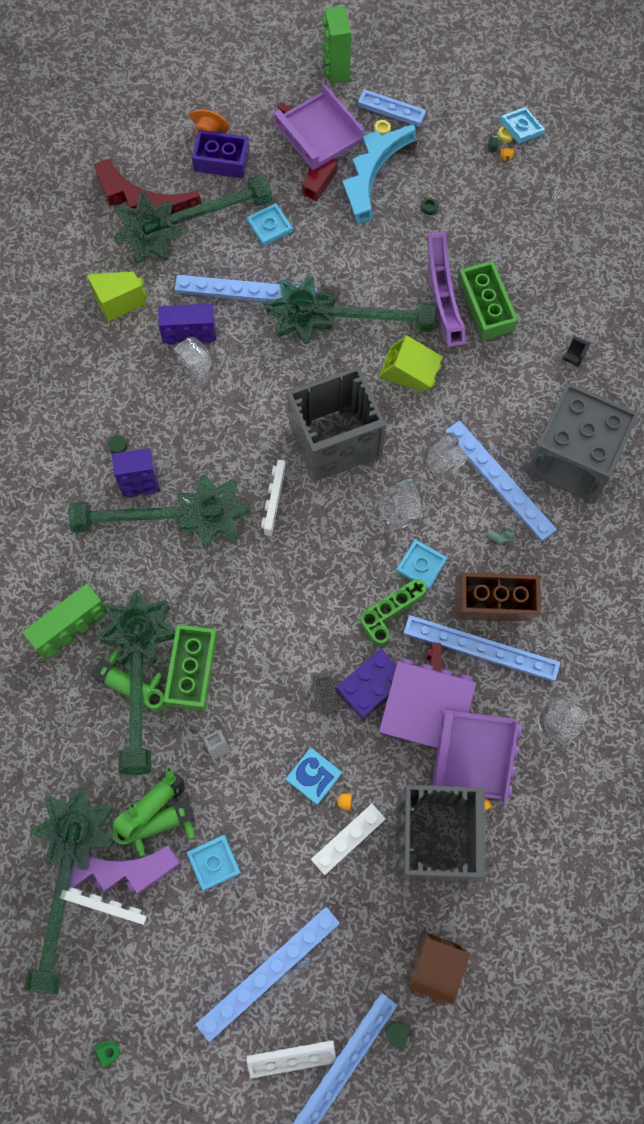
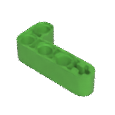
M415 579L362 613L360 625L376 647H384L389 641L390 633L385 623L424 598L427 586L423 580ZM414 588H416L417 590H418V589H421L420 593H419V591H415V592L413 593ZM402 597L406 600V603L400 604L396 599ZM386 607L391 612L383 614L380 609ZM366 618H372L374 620V623L366 624L364 620ZM382 633L386 638L378 640L375 635Z

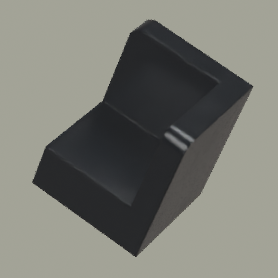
M574 336L563 360L579 367L591 343Z

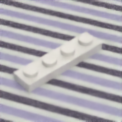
M278 459L277 466H273L272 470L274 481L270 483L268 494H271L270 500H266L265 504L267 516L263 517L261 524L264 534L268 536L273 534L286 470L285 460Z
M371 804L321 849L311 861L325 876L386 818Z
M71 887L69 891L62 890L60 899L144 925L147 916L141 915L142 910L129 907V910L121 908V903L112 900L107 904L101 902L102 897L90 894L88 898L81 895V890Z
M333 1040L247 1056L250 1079L333 1064L336 1060Z

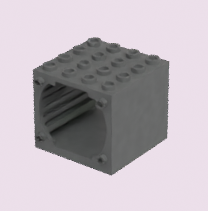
M359 366L348 368L339 374H331L319 381H311L308 385L302 387H294L287 392L289 427L313 482L382 457L386 424ZM337 411L340 414L344 412L352 414L363 425L318 442V434L315 432L311 433V428L308 426L311 425L312 420Z
M567 382L539 440L526 473L532 479L537 477L583 498L585 503H595L612 475L639 413Z
M406 785L404 790H401L396 804V810L400 812L398 820H396V832L400 833V837L396 841V854H400L396 862L395 874L399 875V880L475 883L485 878V788ZM426 803H441L456 809L462 815V819H466V861H462V866L459 869L456 868L450 872L449 870L441 871L437 869L432 871V868L426 867L423 870V864L419 861L413 867L409 865L410 855L414 852V849L410 848V817L415 811V807Z

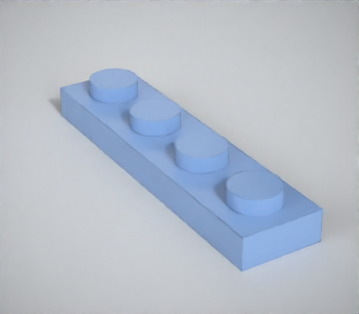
M365 89L358 100V107L411 125L414 124L417 127L421 126L426 115V110Z

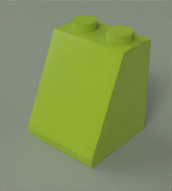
M134 272L87 275L93 295L107 321H111L146 305L145 297H147V294L144 290V283L141 277L137 278Z
M406 335L390 347L378 377L424 392L427 389H431L435 384L436 379L434 378L441 368L442 356Z

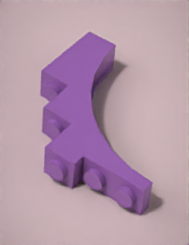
M446 232L427 233L428 283L433 290V307L438 314L439 333L448 347L466 344L465 326L458 312L451 282Z
M52 826L46 830L48 843L52 848L56 847L59 854L57 857L63 865L67 864L65 868L60 870L63 875L61 880L67 888L77 889L95 876L93 881L97 888L108 892L127 878L126 884L132 893L136 891L137 894H141L181 865L169 846L154 854L136 860L106 861L88 856L77 850L63 837L56 827Z

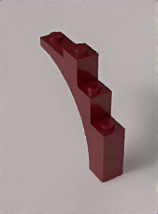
M281 102L278 110L280 109L284 114L293 109V107ZM334 159L315 170L309 167L308 174L302 183V195L316 202L337 173V162Z
M110 159L94 164L96 175L109 206L119 205L126 201L133 217L141 216L149 211L155 227L168 225L172 222L171 216L180 215L184 211L194 210L202 206L198 190L184 194L154 193L137 187L126 180L115 169Z

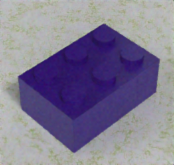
M198 130L192 154L193 170L244 178L250 152L249 137Z
M213 303L158 306V322L163 343L173 345L179 342L191 344L198 341L204 343L217 341Z
M150 448L112 454L114 476L123 496L131 498L137 496V494L145 493L151 495L156 493V491H160L158 470Z
M379 649L336 687V692L362 721L388 699L396 664L382 649Z

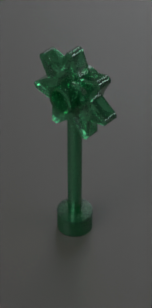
M261 174L247 180V189L170 214L173 207L171 201L154 207L147 194L142 191L139 194L136 209L124 206L116 208V214L125 226L114 236V242L133 244L134 261L136 263H140L149 251L161 259L167 260L169 257L167 240L178 238L183 233V230L176 226V224L252 199L256 206L271 202L272 192L266 176Z
M308 276L299 287L285 280H280L281 298L268 301L265 304L266 312L279 318L276 326V335L281 337L296 331L304 344L310 343L313 328L331 330L333 328V319L331 317L416 322V331L433 332L435 303L418 302L417 311L331 306L335 302L334 293L316 292L313 276Z
M201 475L197 493L177 494L178 502L182 505L179 507L91 511L89 502H74L69 504L68 517L72 533L91 532L92 523L181 518L177 523L179 531L199 530L202 546L208 548L218 533L232 540H237L239 535L234 521L250 514L251 509L249 504L234 499L237 490L236 480L231 479L216 488L206 475Z
M135 590L127 607L112 604L106 606L105 609L113 624L98 634L102 644L117 645L116 659L120 665H125L131 660L129 748L118 752V772L125 775H143L152 771V751L142 748L143 657L151 663L157 662V643L175 638L174 628L163 622L170 610L168 602L162 600L147 605L141 592Z
M79 786L67 804L47 796L45 804L50 819L31 829L32 835L50 841L45 859L46 864L53 866L60 862L39 969L28 968L24 984V990L44 994L59 993L62 973L52 971L66 905V900L60 899L62 890H69L74 863L80 870L88 869L91 848H107L114 845V841L101 828L113 812V808L110 805L90 807L88 792L83 786Z

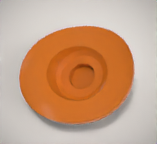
M195 110L188 115L189 119L196 124V134H198V130L225 134L229 130L228 122L213 111Z

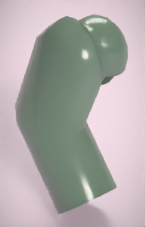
M489 529L485 537L502 545L511 542L514 539L515 532L512 529H506L505 532L498 534Z

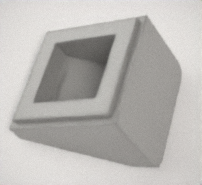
M221 729L202 738L212 760L231 751Z

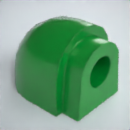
M106 1040L92 1047L101 1068L112 1064L119 1056V1046L113 1041Z

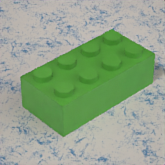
M346 7L325 8V16L322 17L323 28H325L322 29L323 40H325L322 42V49L325 54H322V61L327 66L325 67L326 78L329 77L330 84L350 81L351 29Z
M494 261L461 269L457 282L481 341L514 332L518 319Z
M86 583L22 633L44 659L47 657L51 658L58 652L60 647L69 645L77 634L86 632L90 627L89 625L94 621L102 620L108 611L99 597Z
M185 625L176 626L163 701L166 707L206 712L218 638L216 629Z

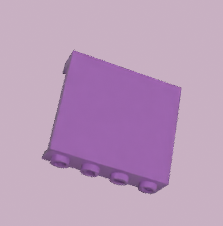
M322 84L321 93L283 114L279 109L274 112V124L312 170L363 141L364 128L362 124L354 119L353 114L350 111L348 112L343 102L338 100L332 89L328 88L325 84Z
M402 658V661H397L379 732L437 748L443 709L469 713L476 682L472 681L473 677L468 675L453 676V671L441 669V672L433 670L434 666L422 663L420 667L413 665L414 661Z
M443 709L432 786L485 788L486 798L502 799L503 803L507 804V799L512 794L510 780L515 775L513 761L518 755L516 742L517 738L521 736V726L518 721L513 718Z

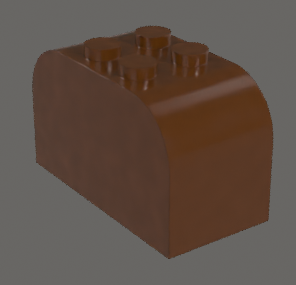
M462 572L455 578V617L458 619L527 621L541 615L540 575Z
M422 931L407 979V985L411 994L420 998H424L425 995L433 999L432 1002L441 1006H445L446 1003L452 1005L458 993L470 953L462 945Z

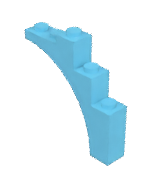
M414 124L404 126L399 130L388 132L382 136L379 131L363 136L367 154L353 158L357 176L343 181L344 190L357 224L373 219L370 194L377 172L393 153L417 140Z

